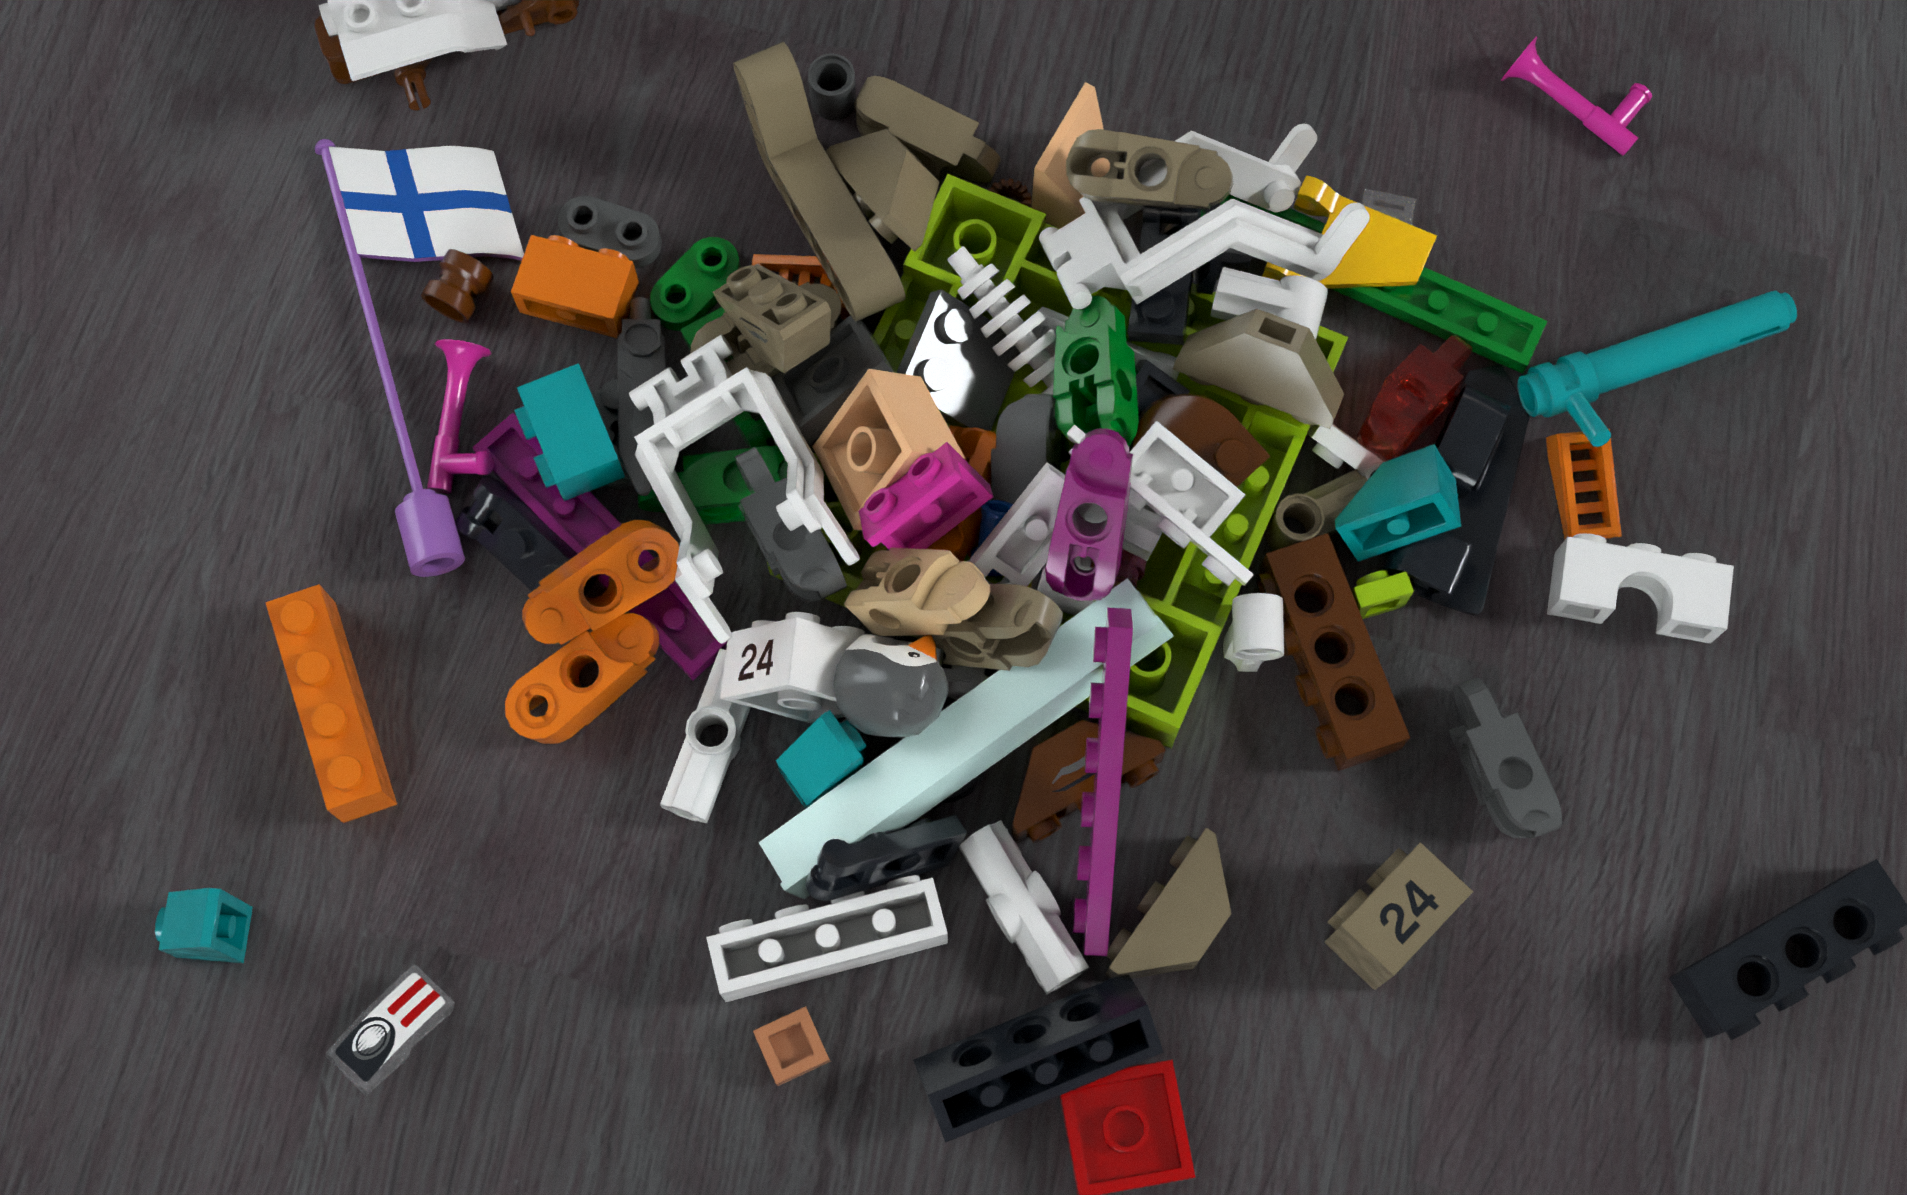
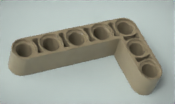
M782 41L733 62L755 142L766 170L852 319L857 322L906 299L904 288L892 261L817 138L802 79L788 46Z

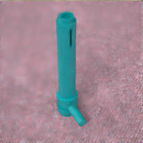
M1775 290L1587 354L1577 351L1559 357L1555 365L1550 362H1544L1532 366L1526 375L1520 376L1518 379L1517 388L1520 401L1526 412L1532 417L1542 415L1545 418H1549L1568 411L1589 442L1594 447H1600L1611 438V432L1590 405V403L1596 402L1600 394L1786 331L1790 327V323L1795 322L1797 319V308L1793 298L1788 293H1779Z

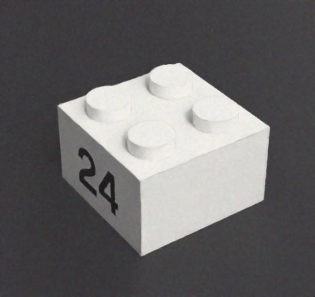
M790 612L786 614L785 620L776 622L757 620L752 622L751 628L731 632L732 638L727 640L720 699L807 723H814L828 710H831L835 718L844 717L838 709L833 686L836 668L844 651L861 635H864L865 631L850 626H835L831 628L821 625L820 617L805 612Z

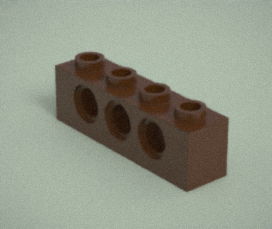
M1326 533L1266 553L1259 569L1260 573L1256 574L1259 593L1274 594L1283 598L1284 654L1286 656L1293 654L1300 672L1299 675L1295 676L1297 690L1306 707L1313 705L1320 726L1315 729L1316 737L1325 758L1333 757L1337 769L1340 771L1401 750L1410 739V736L1329 534ZM1301 593L1313 595L1318 599L1321 611L1316 613L1304 612L1297 606L1294 596ZM1321 643L1333 645L1341 655V662L1337 664L1324 663L1317 657L1314 646ZM1339 694L1354 696L1361 705V714L1349 716L1342 713L1336 706L1335 696Z

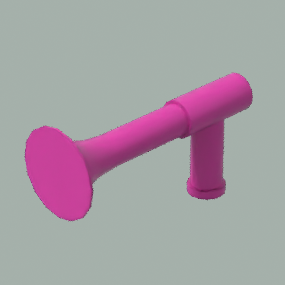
M1535 37L1501 81L1508 77H1514L1531 82L1581 120L1583 125L1624 156L1638 139L1626 127L1644 104L1651 100L1652 93L1642 84H1633L1626 97L1613 113L1609 115L1598 105L1597 107L1556 76L1542 62L1537 54L1535 46L1537 37Z
M442 339L437 340L435 345L446 356L448 367L447 384L439 431L435 437L427 489H432L437 493L449 494L452 491L454 474L488 475L494 467L493 456L488 451L458 454L460 443L458 438L470 374L476 362L482 357L490 356L491 351L481 345L466 341Z

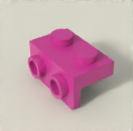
M946 442L933 453H926L920 456L904 476L890 487L877 490L867 499L864 507L859 510L864 539L872 547L882 542L889 550L891 547L927 549L993 498L991 486Z

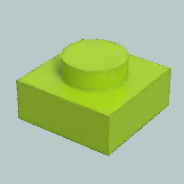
M1387 570L1373 572L1361 577L1356 581L1357 586L1351 591L1362 619L1404 607L1414 592L1407 572L1389 576Z

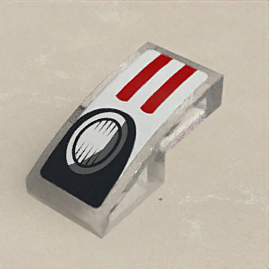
M414 964L347 1028L326 1052V1058L367 1096L409 1058L411 1048L453 1012L455 1002Z

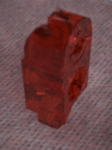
M1457 335L1451 336L1435 353H1432L1420 344L1385 379L1381 387L1382 390L1378 393L1368 412V417L1357 434L1358 443L1383 462L1401 456L1457 397L1454 393L1464 377L1458 370L1467 360L1473 348Z

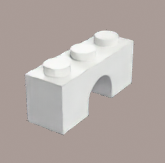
M1587 533L1567 537L1554 554L1547 609L1548 615L1602 624L1616 609L1618 589L1633 587L1647 593L1657 607L1656 634L1711 644L1727 630L1734 566L1716 563V558L1702 553H1688L1682 557L1661 553L1659 547L1645 543L1630 544L1628 547L1606 543L1607 540L1602 536Z

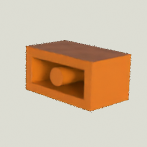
M531 235L511 289V294L520 313L617 338L621 333L622 319L628 318L630 301L635 297L639 279L633 261H630L627 256L618 251L602 248L599 252L580 248L574 241L562 236L551 235L546 239Z

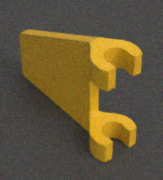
M1306 175L1293 208L1307 215L1327 217L1328 220L1321 233L1324 235L1342 209L1351 203L1357 202L1339 195L1325 182ZM1364 205L1370 216L1368 224L1344 254L1336 269L1329 276L1318 281L1327 289L1416 285L1437 235ZM1267 262L1262 277L1278 281L1286 276H1303Z

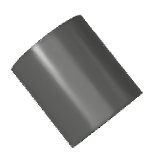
M829 53L817 57L808 69V84L812 108L816 114L824 119L839 120L845 118L854 110V102L857 98L853 65L847 58L839 54ZM829 83L843 85L841 89L836 91L822 89L823 86Z

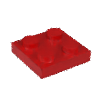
M1173 1059L1127 1067L1060 1095L1078 1195H1104L1195 1178Z

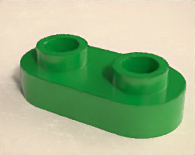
M703 238L697 241L659 279L652 288L650 304L655 318L660 320V324L669 330L680 331L685 326L704 317L717 304L718 301L713 291L726 284L727 277L741 268L735 247L723 238ZM710 256H718L722 259L716 266L710 267L704 264L705 259ZM679 292L686 295L685 299L678 304L667 301L673 293Z

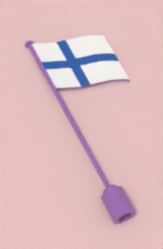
M321 139L315 145V153L322 155L412 492L407 494L403 498V502L395 509L411 573L415 576L430 577L441 575L461 566L465 561V556L449 498L442 494H436L432 489H423L361 258L409 262L442 260L449 249H455L471 257H498L522 261L524 252L494 151L463 146L379 151L336 147L331 140Z

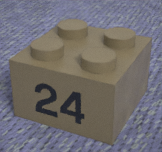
M1421 842L1408 855L1401 848H1398L1366 881L1374 890L1367 895L1359 889L1327 922L1335 931L1324 943L1374 990L1395 976L1473 893L1464 882Z

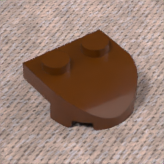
M1171 394L1158 399L1148 406L1139 416L1137 434L1130 448L1131 451L1151 426L1158 421L1236 487L1270 457L1266 450L1229 410L1209 397L1197 394Z

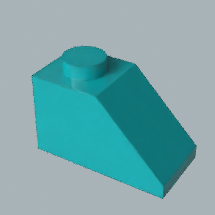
M1435 444L1383 462L1335 519V528L1359 562L1461 527L1456 479Z
M218 888L168 892L166 907H162L159 910L155 923V937L160 942L159 950L176 958L244 963L253 907Z

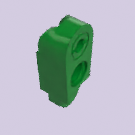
M1092 296V301L1087 307L1073 309L1069 319L1065 320V331L1059 325L1056 326L1053 381L1055 419L1058 428L1067 438V432L1073 425H1076L1085 434L1102 427L1118 432L1126 440L1129 447L1137 434L1139 423L1135 354L1126 343L1125 316L1105 297Z
M778 446L755 447L763 458L775 483L787 477L788 463ZM752 448L683 456L684 472H677V475L704 525L746 521L738 505L741 504V499L751 495L745 484L734 457ZM653 488L647 496L638 494V507L649 512L666 513Z

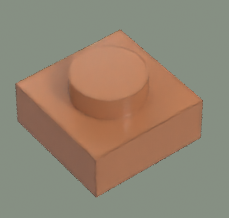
M806 1006L753 1031L777 1086L831 1062Z

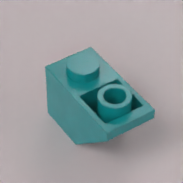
M828 710L776 762L781 775L806 809L864 767L863 762L868 760V757L863 750L866 748V744L856 728L847 719L839 723L831 710Z

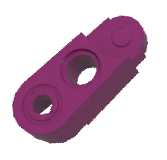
M1101 428L1088 432L1081 439L1080 443H1075L1072 449L1045 567L1046 581L1051 589L1077 601L1102 600V598L1110 594L1121 564L1131 487L1130 478L1133 454L1129 453L1126 440L1118 432L1111 429ZM1084 503H1095L1104 509L1107 519L1100 523L1086 521L1080 515L1078 506ZM1078 556L1083 558L1088 556L1094 561L1095 567L1091 570H1082L1076 565L1074 559Z

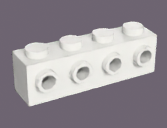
M919 875L906 876L888 882L886 884L887 890L865 895L864 891L831 900L830 905L809 910L806 904L788 907L775 913L776 919L754 925L752 919H745L719 927L720 934L706 938L720 995L725 1002L947 944L948 933L933 878L920 881Z

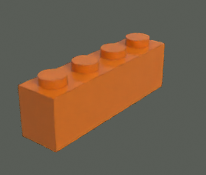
M320 584L265 602L327 811L345 823L397 805L336 602Z

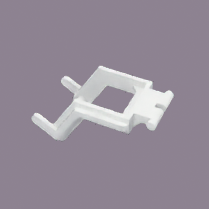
M1308 124L1295 126L1269 162L1194 131L1188 132L1175 140V142L1198 145L1202 149L1217 151L1218 156L1228 163L1233 174V187L1229 195L1272 212H1281L1292 205L1300 189L1301 182L1295 172L1316 144L1317 135ZM1151 159L1145 162L1139 172L1140 183L1146 186H1155L1161 183L1167 174V164L1159 159ZM1083 197L1079 201L1085 214L1059 230L1055 227L1044 229L1039 235V240L1053 269L1057 272V277L1071 306L1075 309H1083L1091 303V294L1102 287L1128 290L1136 304H1139L1229 248L1320 281L1336 269L1344 254L1368 224L1370 216L1364 205L1361 203H1351L1342 209L1323 235L1248 204L1230 199L1140 254L1123 220L1141 210L1144 206L1096 202Z
M722 334L681 359V363L688 375L681 381L673 369L668 367L629 392L631 400L640 411L649 406L653 413L654 425L634 437L638 443L635 456L681 540L676 561L678 566L675 580L714 637L721 644L731 639L732 633L709 598L713 593L715 578L723 574L722 567L718 561L719 551L674 469L679 451L743 411L762 416L788 463L786 496L788 499L776 506L777 512L787 528L793 531L804 524L811 533L823 528L849 566L860 560L855 547L824 502V472L771 377L766 373L750 370L748 367L732 375L724 359L733 354V350Z

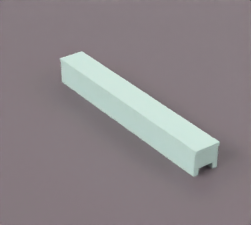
M1125 579L1114 587L1105 598L1096 600L1061 625L1047 654L1038 665L1031 667L1012 666L1010 671H997L941 711L939 717L919 735L905 737L761 840L759 844L782 881L780 885L783 890L806 899L810 896L805 886L806 879L813 866L818 864L817 857L825 842L830 839H840L851 845L861 842L864 838L876 832L890 834L904 829L1090 696L1091 682L1102 683L1103 663L1093 662V642L1095 626L1106 627L1107 607L1131 609L1133 635L1130 667L1174 635L1163 621L1155 615L1129 579Z

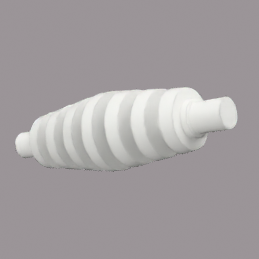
M963 246L947 259L962 279L960 282L963 286L957 292L962 300L972 293L979 300L969 309L974 319L986 310L993 319L981 328L986 338L999 328L1007 335L992 348L996 354L1000 356L1015 345L1020 354L1007 365L1016 372L1028 362L1034 371L1024 378L1023 381L1031 388L1042 380L1048 388L1041 394H1053L1055 354L1051 356L1045 348L1056 340L1054 330L1050 329L1037 339L1032 330L1046 319L1040 310L1024 322L1018 313L1029 305L1031 301L1023 294L1010 304L1004 296L1015 285L1006 279L996 287L991 278L999 270L992 263L986 267L982 264L979 265Z

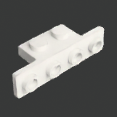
M1156 421L1129 452L1133 454L1128 503L1139 512L1147 504L1163 518L1157 527L1183 549L1191 541L1208 555L1202 565L1224 584L1229 586L1236 579L1245 586L1253 576V573L1210 538L1245 497V494ZM1073 425L1067 432L1068 439L1074 444L1080 443L1081 439L1086 435L1076 425Z

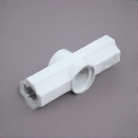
M719 649L697 709L692 712L687 720L686 738L660 803L663 809L680 817L707 823L730 761L735 758L740 749V735L751 708L720 699L726 650ZM710 725H722L728 729L726 739L718 746L708 747L699 743L700 734Z
M1001 820L976 831L960 844L961 852L989 897L986 901L996 922L1009 942L1017 944L1026 959L1028 967L1030 966L1040 987L1042 986L1046 995L1075 980L1089 969L1088 964L1059 918L1061 911L1050 889L1037 871L1032 872L1019 847Z

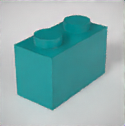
M579 363L517 387L524 406L514 411L526 440L537 437L543 454L533 458L546 488L556 484L563 500L566 501L625 477Z

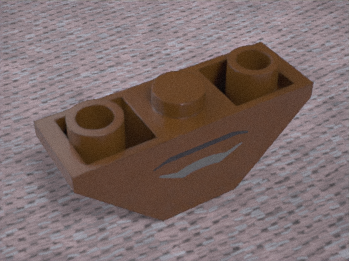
M1081 720L1033 747L1012 824L1011 834L1016 843L1030 837L1033 843L1040 842L1062 828L1060 819L1076 810H1079L1081 813L1083 792H1094L1095 773H1085L1087 738H1098L1099 724ZM1125 731L1121 785L1127 782L1130 788H1135L1160 772L1156 765L1162 762L1166 751L1161 741Z

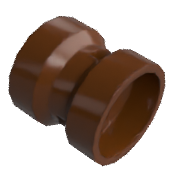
M449 249L439 264L441 269L440 279L430 280L421 293V297L440 314L454 321L467 323L476 309L473 298H476L480 293H485L494 276L485 265L461 251Z

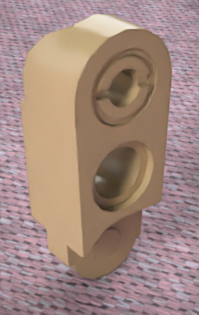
M891 547L889 551L880 550L871 554L861 571L863 581L856 590L851 591L844 605L875 635H944L949 624H960L962 620L975 615L984 606L990 594V584L972 562L959 561L950 550Z

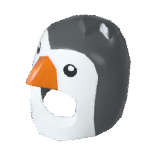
M872 634L861 635L844 651L837 665L833 683L838 709L847 721L865 734L886 737L919 735L939 717L949 693L946 674L937 662L936 644L932 635H925L909 645H898L893 638Z

